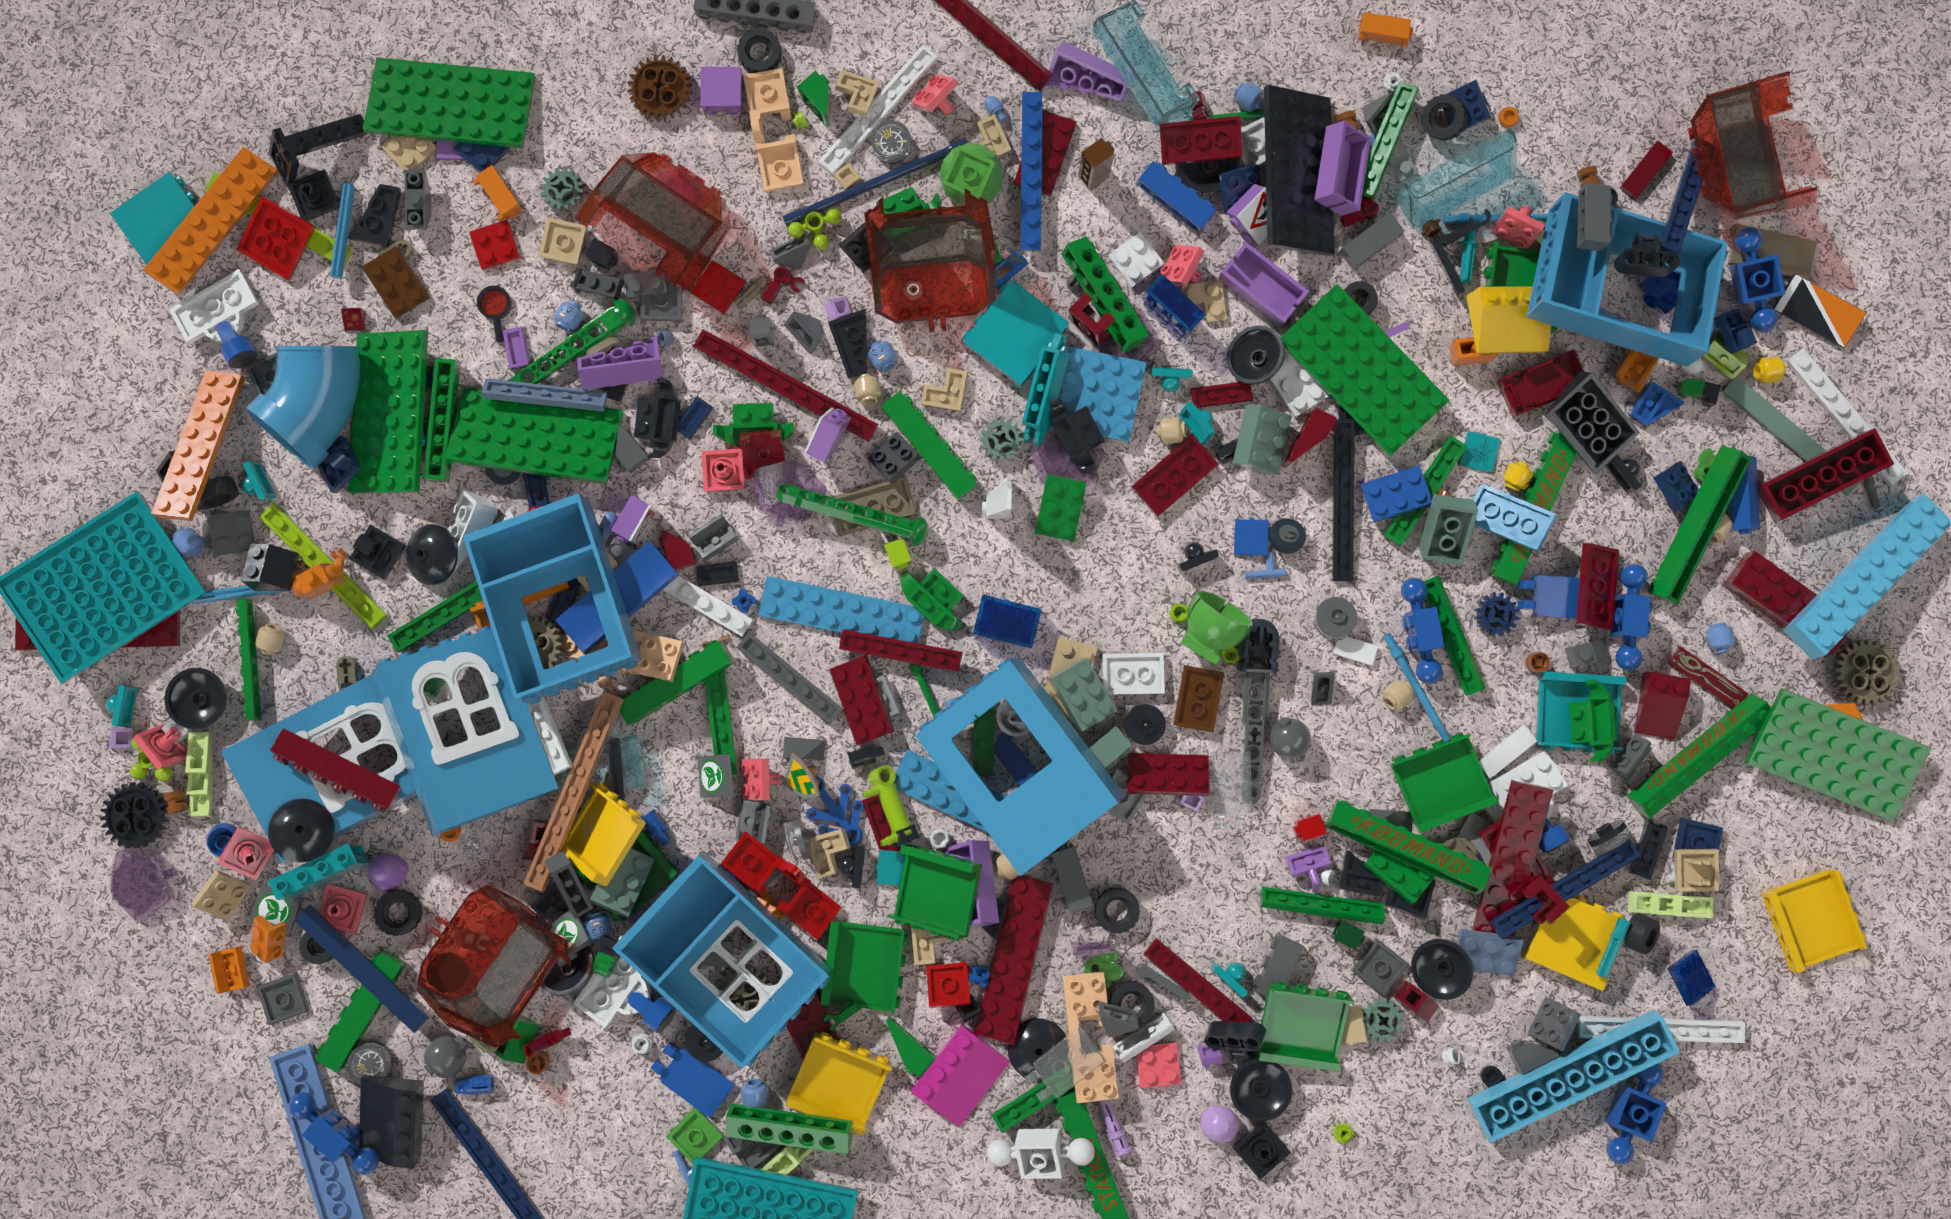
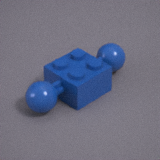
M1746 227L1740 230L1735 238L1736 247L1745 253L1746 262L1729 265L1736 304L1754 302L1755 311L1750 318L1751 326L1758 332L1766 333L1773 330L1778 322L1777 313L1768 307L1767 299L1785 295L1778 254L1759 259L1757 250L1763 242L1762 234L1756 228Z
M1629 564L1621 572V581L1627 587V594L1619 595L1615 598L1613 630H1610V637L1624 638V644L1616 652L1615 660L1617 665L1626 671L1635 670L1641 665L1643 655L1640 649L1636 647V641L1639 638L1648 637L1651 630L1649 614L1652 611V602L1650 601V596L1640 595V588L1647 583L1648 573L1640 564Z
M1409 578L1401 586V595L1405 601L1410 603L1412 610L1404 613V618H1402L1403 629H1407L1408 634L1406 646L1408 650H1411V653H1420L1421 661L1416 667L1418 679L1423 683L1433 684L1439 681L1443 673L1441 664L1436 659H1433L1432 650L1444 647L1437 607L1426 609L1423 607L1422 601L1427 595L1425 582L1419 578Z
M1659 1063L1636 1073L1640 1081L1637 1090L1621 1083L1618 1086L1605 1122L1613 1127L1621 1129L1619 1137L1612 1139L1606 1149L1609 1159L1615 1164L1624 1165L1633 1159L1634 1148L1631 1144L1633 1135L1650 1142L1654 1139L1667 1104L1649 1095L1651 1088L1660 1084L1664 1077L1663 1068Z
M306 1092L298 1093L291 1098L288 1105L291 1116L298 1120L308 1119L312 1123L302 1136L334 1163L348 1154L352 1158L351 1165L353 1170L361 1175L370 1174L377 1168L379 1164L377 1152L370 1147L360 1148L355 1144L362 1134L355 1124L348 1123L344 1119V1115L340 1111L331 1108L321 1114L316 1109L315 1098Z

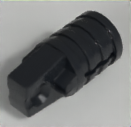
M1238 438L1214 449L1221 465L1234 459Z
M868 745L862 749L853 750L852 752L848 751L847 754L852 769H855V767L875 763V757L885 755L883 747L873 749L872 745Z

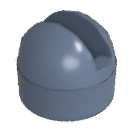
M667 330L659 331L657 335L658 344L661 347L672 345L675 340L672 337L673 333Z

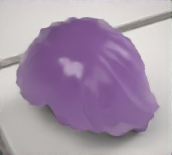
M385 853L379 854L372 859L367 872L377 890L389 892L398 888L402 881L406 879L409 865L400 856Z

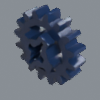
M1494 592L1490 593V597L1487 595L1483 596L1484 602H1477L1480 608L1474 609L1478 613L1474 620L1480 621L1477 627L1483 626V633L1490 631V636H1495L1497 632L1498 636H1503L1504 632L1507 634L1511 633L1509 627H1517L1514 621L1520 620V618L1515 616V613L1520 612V609H1514L1517 602L1511 603V596L1504 598V593L1501 592L1496 596ZM1494 601L1502 602L1505 605L1500 606ZM1485 608L1487 609L1486 617L1484 616ZM1496 611H1499V612H1500V614L1498 615V618H1495V617H1494V615L1496 614ZM1496 623L1500 628L1492 627L1489 624Z

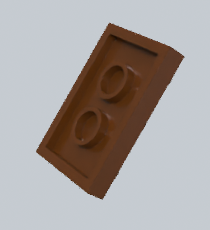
M394 246L361 267L395 319L430 299V296L397 246Z
M1183 665L1173 725L1214 733L1224 672Z

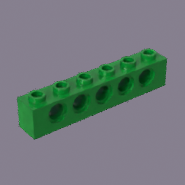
M1087 236L1068 243L1061 255L1083 290L1092 298L1091 303L1102 318L1106 313H1109L1115 318V322L1108 330L1121 351L1124 353L1142 345L1149 336L1147 329L1139 320L1136 311L1127 301L1126 295L1117 285L1114 276L1110 274L1104 260L1100 258L1095 250L1094 244L1090 242Z
M435 358L424 479L429 482L450 483L451 463L446 462L445 455L456 418L461 364L455 359Z
M731 1103L726 1114V1137L848 1154L853 1141V1121Z

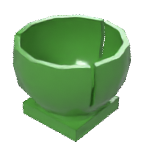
M968 142L953 148L944 158L943 163H941L939 180L945 195L956 205L974 209V205L976 208L991 203L1002 188L1004 170L997 154L986 145Z
M1202 590L1197 592L1191 599L1186 611L1188 628L1183 635L1181 644L1217 664L1221 658L1222 651L1239 645L1250 633L1253 623L1242 610L1229 601L1223 611L1219 613L1226 600Z

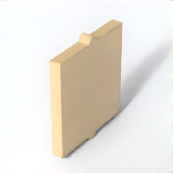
M1361 1005L1349 1006L1341 1044L1353 1045L1354 1043L1367 1042L1368 1037Z

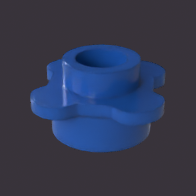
M746 589L739 590L738 596L732 599V604L738 606L742 613H747L752 604L756 603V598L750 596Z
M974 965L971 968L972 974L968 977L969 981L980 984L981 987H986L990 971L983 965Z

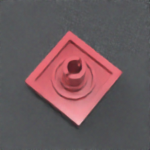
M935 75L928 81V85L915 94V99L911 103L916 109L932 112L938 106L944 115H948L954 110V106L946 97L959 83L953 77Z
M1508 206L1492 228L1491 233L1515 244L1519 248L1528 249L1542 232L1545 224L1530 217L1533 211L1528 206H1521L1519 211Z
M1175 245L1157 280L1163 284L1186 286L1189 280L1192 283H1197L1200 280L1197 276L1202 277V273L1197 271L1196 267L1205 251L1196 246Z
M742 449L702 451L704 492L745 490Z
M163 724L137 733L133 738L158 770L186 760L187 749L181 742L175 744L176 740L182 736V732H178L179 729L176 727H171L165 733L162 730L165 725Z
M769 758L742 759L741 774L743 775V785L741 793L743 800H770L769 785L780 784L781 779L773 780V778L780 777L779 772L769 773Z
M238 826L217 862L224 867L257 880L274 849L268 838Z
M327 883L318 912L337 930L357 934L368 894Z

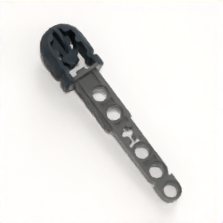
M1265 619L1251 620L1253 623L1250 630L1251 636L1249 633L1238 646L1240 660L1237 664V670L1245 672L1242 722H1245L1242 766L1244 782L1241 785V796L1244 801L1250 804L1258 802L1261 796V783L1259 782L1262 778L1264 726L1268 723L1270 673L1278 672L1276 660L1279 658V632L1274 624ZM1269 635V641L1266 642V646L1269 647L1268 669L1262 668V664H1254L1252 668H1247V663L1249 662L1248 646L1252 645L1249 637L1254 640V646L1250 647L1253 656L1263 657L1264 653L1268 650V648L1264 647V643L1268 640ZM1260 687L1262 695L1259 698H1253L1251 695L1252 688ZM1253 707H1258L1261 710V715L1256 719L1250 716V710ZM1254 727H1256V731L1260 732L1259 735L1255 736V742H1259V746L1255 744L1248 745V741L1252 742L1253 737L1249 735V731H1253ZM1250 748L1258 750L1259 755L1256 759L1248 757L1247 753ZM1255 768L1258 773L1257 777L1252 780L1248 779L1246 775L1248 769ZM1251 788L1255 789L1256 797L1253 800H1248L1245 796L1246 791Z

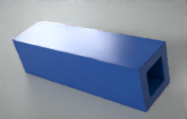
M1750 456L1752 460L1730 501L1732 530L1739 531L1740 535L1752 534V530H1760L1757 457Z

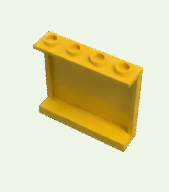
M597 781L596 784L593 782L589 783V786L594 790L572 824L561 852L563 851L569 861L591 881L607 887L646 822L640 818L641 813L633 808L629 809L630 805L621 799L618 800L619 796L610 790L607 791L608 787Z
M1827 869L1761 893L1787 965L1792 972L1800 973L1805 971L1807 966L1858 948L1868 949L1865 943L1867 941L1866 936L1860 930L1858 924L1859 917L1851 906V896L1845 890L1844 877L1838 870Z
M1575 895L1574 898L1572 897L1566 901L1570 907L1554 923L1549 924L1548 920H1546L1543 924H1537L1527 950H1523L1521 957L1603 991L1608 978L1598 976L1596 971L1611 938L1609 934H1612L1618 917L1624 919L1625 915L1615 911L1610 914L1605 911L1606 907L1596 903L1591 906L1586 903L1587 899Z
M815 1032L787 1095L786 1106L805 1114L852 1120L853 1133L863 1136L871 1110L888 1072L892 1070V1062L886 1056L871 1054L866 1048H855L846 1040H835L826 1032Z

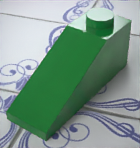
M889 1015L886 1023L903 1064L906 1066L905 1070L911 1076L917 1075L920 1078L936 1059V1055Z

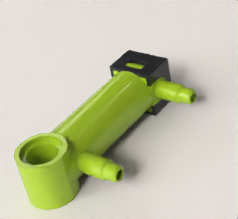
M887 765L878 767L869 773L868 780L872 788L864 791L862 796L867 798L878 794L892 831L880 843L882 846L893 844V847L920 837L915 824H910L894 782L896 777L895 771ZM880 773L883 775L884 781L880 778Z

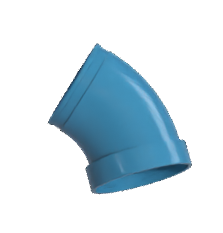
M276 346V372L271 387L265 395L259 394L245 408L247 413L269 435L298 460L313 470L329 455L327 450L342 432L353 410L360 380V346Z

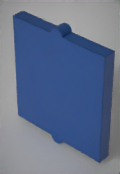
M1250 518V520L1235 519L1234 555H1249V557H1253V555L1268 556L1269 520H1254V518Z

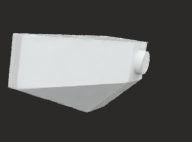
M1006 477L986 496V502H982V514H986V519H1010L1012 502L1011 477Z
M463 488L453 509V513L457 514L455 524L449 525L448 529L453 535L458 548V560L455 570L468 555L463 536L491 526L498 515V508L491 501Z

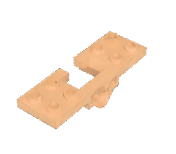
M779 68L743 75L750 110L751 127L765 193L804 186L795 134L785 136V140L766 143L761 116L780 112L782 121L792 119L783 69Z
M634 630L636 642L640 643L639 651L642 661L638 662L634 668L625 669L624 667L619 669L618 673L627 675L640 674L673 682L684 642ZM565 632L562 641L565 646L560 648V651H563L565 654L560 656L578 660V657L585 654L580 651ZM607 639L602 640L587 654L606 648L608 646Z
M1104 972L1062 976L1067 1015V1038L1072 1060L1076 1103L1118 1099L1112 1044L1101 1045V1052L1082 1054L1078 1022L1098 1019L1099 1026H1103L1099 1017L1098 1003L1099 1001L1107 1003Z

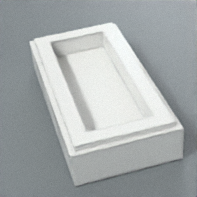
M1347 636L1337 637L1332 654L1372 666L1378 646Z

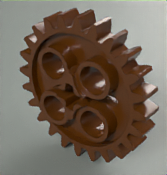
M654 55V61L647 57L646 64L641 61L639 62L640 69L634 67L636 75H629L633 80L627 82L628 86L631 87L627 92L629 95H632L629 99L634 103L635 109L640 108L639 112L641 115L646 113L648 119L652 115H654L656 121H658L659 116H662L664 121H666L667 115H670L673 119V112L676 111L678 114H681L679 108L686 109L687 107L684 102L691 101L688 96L693 94L692 89L689 88L693 86L692 81H689L691 77L689 73H686V67H681L680 61L674 63L673 57H670L668 61H666L665 55H662L661 60H658L657 56ZM661 71H664L662 78H660ZM649 75H656L653 80H647ZM669 77H676L673 82H667ZM657 88H660V104H659V105H657L658 98H659V92H658ZM647 94H654L651 99H644ZM667 96H673L670 102L664 101Z

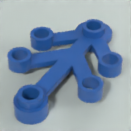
M815 777L821 783L819 788L820 797L831 813L818 811L816 808H809L806 812L807 818L810 820L821 819L839 822L841 827L845 828L849 844L857 845L863 838V832L858 826L860 813L864 808L862 801L856 800L851 804L853 814L851 823H849L845 815L848 797L852 792L851 786L849 784H842L840 786L839 792L841 795L839 807H837L825 790L824 780L820 777ZM843 786L849 787V792L847 794H844L842 792ZM856 802L861 804L860 810L854 809ZM810 810L816 811L814 818L809 816ZM824 824L818 828L819 835L822 834L821 828L824 826L828 828V832L839 829L830 828L827 824ZM851 831L856 832L857 836L855 839L849 837Z

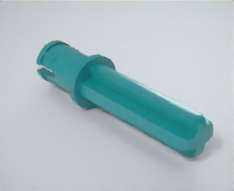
M1477 230L1464 236V241L1461 243L1463 251L1459 279L1463 284L1470 283L1472 279L1475 247L1478 246L1476 242Z
M1618 917L1612 934H1609L1611 938L1596 971L1598 976L1608 978L1622 942L1626 941L1624 938L1631 922Z

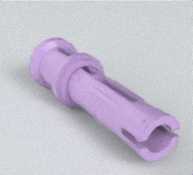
M1110 1100L1097 1101L1109 1130L1108 1139L1112 1141L1116 1150L1115 1156L1118 1157L1132 1151L1133 1149L1128 1145L1124 1135L1126 1133L1125 1129L1120 1128Z

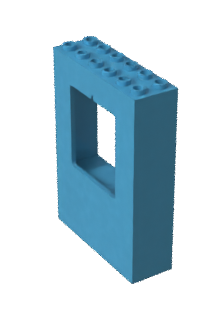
M1565 192L1548 211L1526 318L1687 367L1704 354H1707L1711 347V342H1709L1710 335L1714 330L1713 318L1718 309L1716 302L1721 292L1720 280L1725 271L1723 264L1728 255L1726 250L1727 241L1691 230L1686 231L1678 255L1680 257V265L1673 271L1681 277L1676 298V304L1678 305L1674 309L1670 334L1602 314L1599 312L1610 253L1620 255L1627 248H1632L1633 238L1637 233H1641L1643 236L1659 235L1661 238L1665 222L1610 206V213H1612V222L1610 224L1612 240L1610 244L1602 251L1577 248L1578 196Z
M578 493L463 536L515 700L522 701V703L535 704L540 702L542 697L547 695L548 697L557 696L561 690L576 689L580 687V683L598 681V677L605 674L606 676L615 675L619 669L624 667L625 669L634 668L638 662L642 661L590 500ZM586 575L608 646L578 657L579 662L573 659L544 669L522 599L528 595Z
M1011 657L997 666L999 670L989 672L982 677V683L979 682L965 691L967 695L964 694L961 697H957L950 703L951 707L948 706L935 714V720L933 718L918 728L920 732L915 736L1021 876L1119 803L1125 795L1020 657L1015 659ZM1005 698L1052 759V762L1002 801H998L953 742V737L977 719L975 715L980 717Z

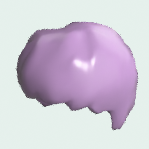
M1212 1105L1202 1113L1200 1128L1203 1134L1210 1140L1219 1143L1229 1142L1239 1131V1121L1230 1108Z

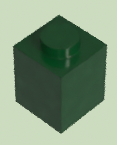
M1339 919L1331 934V938L1356 950L1357 947L1362 946L1365 940V936H1363L1365 931Z

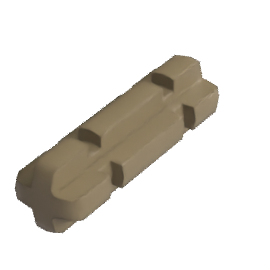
M762 276L759 277L755 284L753 283L741 293V297L738 296L734 300L735 305L739 309H743L747 302L752 301L761 293V289L764 290L767 287V280Z

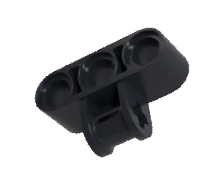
M1641 233L1635 234L1632 248H1627L1614 260V268L1619 273L1667 277L1680 265V257L1676 253L1661 251L1659 235L1643 236Z
M1213 1021L1209 1025L1204 1043L1212 1049L1226 1050L1230 1060L1245 1058L1248 1061L1253 1058L1254 1051L1260 1050L1266 1035V1028L1256 1022Z

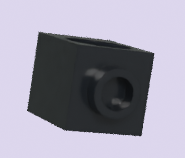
M596 238L593 239L585 253V257L589 261L608 271L611 267L614 268L619 260L616 249Z

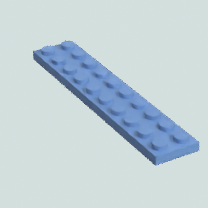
M311 1043L269 1057L319 1218L367 1219L347 1155H344L334 1163L302 1136L312 1123L308 1119H295L288 1110L291 1098L301 1092L309 1093L315 1098L316 1109L321 1114L331 1109Z

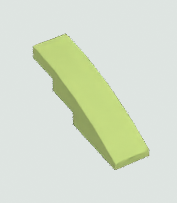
M189 732L185 773L188 774L187 795H190L188 816L212 817L213 756L211 733Z
M1629 891L1628 912L1713 918L1714 898Z
M786 1145L761 1170L787 1175L814 1149Z

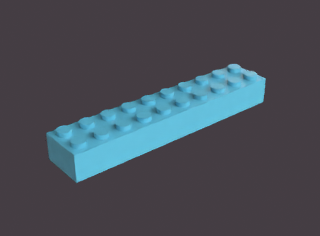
M1925 493L1911 499L1783 631L1812 660L1825 656L1951 526V520Z
M1652 1010L1559 1054V1057L1525 1074L1519 1073L1467 1098V1101L1484 1136L1491 1143L1679 1054L1680 1051L1663 1016L1657 1011Z

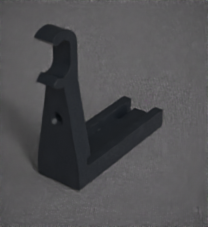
M1487 209L1484 211L1486 220L1475 223L1473 218L1469 217V224L1436 239L1430 244L1456 296L1464 293L1465 289L1443 246L1446 247L1487 225L1491 219V213Z

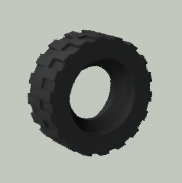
M765 28L750 29L739 39L737 54L743 68L747 69L749 73L774 70L779 66V62L782 59V49L777 36L772 31H768ZM761 42L769 47V56L765 60L756 61L751 57L750 49L755 43Z
M1441 94L1440 96H1435L1423 108L1421 125L1430 137L1441 141L1453 140V138L1460 136L1459 134L1465 130L1464 128L1468 124L1469 114L1467 113V107L1464 106L1461 100L1452 95ZM1442 108H1450L1454 113L1453 123L1446 128L1439 127L1435 122V115Z
M222 476L208 479L197 509L216 508L236 499L239 496V491L233 477Z
M1116 887L1104 890L1098 896L1094 905V914L1097 922L1110 933L1120 934L1127 932L1138 922L1140 915L1139 903L1136 897L1126 889ZM1114 900L1124 902L1127 907V914L1121 920H1113L1107 914V906Z
M407 890L388 892L376 902L377 905L374 907L375 923L387 935L399 936L410 933L418 927V923L422 920V904H420L419 898L414 896V893L407 892ZM394 903H403L408 908V917L402 923L393 922L389 917V909Z
M1125 981L1118 984L1113 989L1112 994H1110L1109 1004L1122 1007V1000L1126 995H1137L1142 1001V1007L1137 1013L1138 1025L1141 1027L1144 1023L1146 1024L1152 1018V1013L1155 1010V1001L1150 990L1144 984L1137 981Z

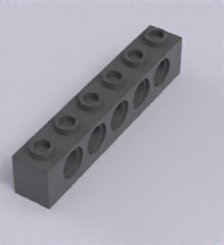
M695 0L693 8L696 16L704 20L717 18L725 23L731 20L737 21L741 25L757 24L761 28L773 26L782 31L794 29L802 34L813 32L817 11L815 2L804 0ZM714 3H720L718 8L711 7ZM733 6H740L737 11L731 10ZM754 8L760 9L756 14L750 13ZM773 11H778V12H780V13H779L777 16H775V17L770 16V14H771ZM792 14L799 15L797 19H790Z

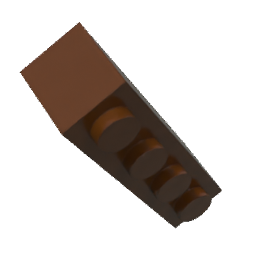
M1100 138L1082 151L1078 176L1089 191L1108 179L1115 150L1109 141L1105 142L1103 138Z

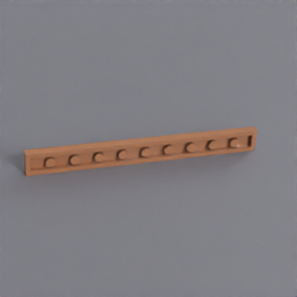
M603 691L523 884L545 892L551 874L544 861L560 853L624 699Z

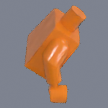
M341 547L336 552L333 551L331 553V556L334 558V564L321 563L301 574L297 570L295 571L292 590L297 597L305 595L312 600L345 583L342 575L344 572V560L348 556Z

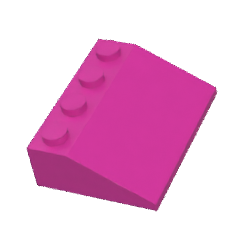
M961 1023L936 1055V1059L911 1087L910 1092L930 1108L960 1127L1010 1063V1060L979 1035H976L969 1027Z

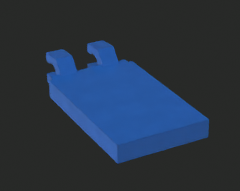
M1534 575L1533 580L1519 581L1518 589L1533 590V601H1517V609L1533 610V616L1576 619L1580 578Z
M669 1042L663 1052L673 1058L672 1062L667 1067L657 1059L651 1066V1069L658 1075H661L659 1079L662 1080V1084L704 1115L711 1118L735 1083L709 1063L694 1059L688 1053L687 1048L679 1050Z

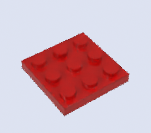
M261 196L236 250L283 278L291 280L316 226L269 198Z

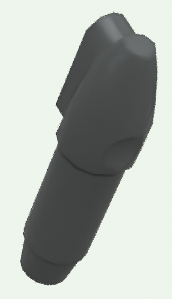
M1872 475L1863 481L1873 508L1878 509L1880 504Z

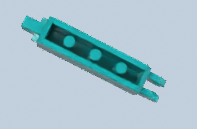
M1055 333L1052 343H1049L1048 347L1043 346L1040 351L1022 418V423L1026 426L1023 438L1027 443L1031 442L1035 429L1034 443L1037 446L1042 445L1046 431H1050V402L1059 397L1070 353L1067 352V347H1065L1067 336Z

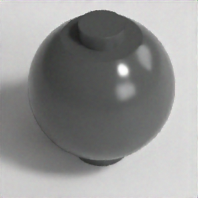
M1285 717L1280 719L1272 728L1270 744L1277 755L1289 759L1292 763H1297L1306 757L1305 753L1311 744V734L1308 727L1300 720Z
M460 1035L455 1038L441 1036L434 1039L425 1050L424 1061L426 1065L424 1068L431 1076L435 1074L440 1078L456 1075L465 1065L466 1050L469 1048V1045Z

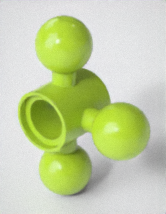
M837 209L829 210L824 217L817 212H811L806 216L804 224L799 222L791 223L788 232L791 237L800 238L804 231L808 230L811 234L816 235L814 246L818 250H825L830 244L829 238L822 234L825 224H839L842 220V214ZM813 220L820 221L817 227H811L810 223Z
M132 739V747L140 752L137 756L138 764H134L130 769L131 777L136 780L143 779L147 775V768L154 767L156 769L155 777L159 781H168L172 777V769L168 766L158 770Z

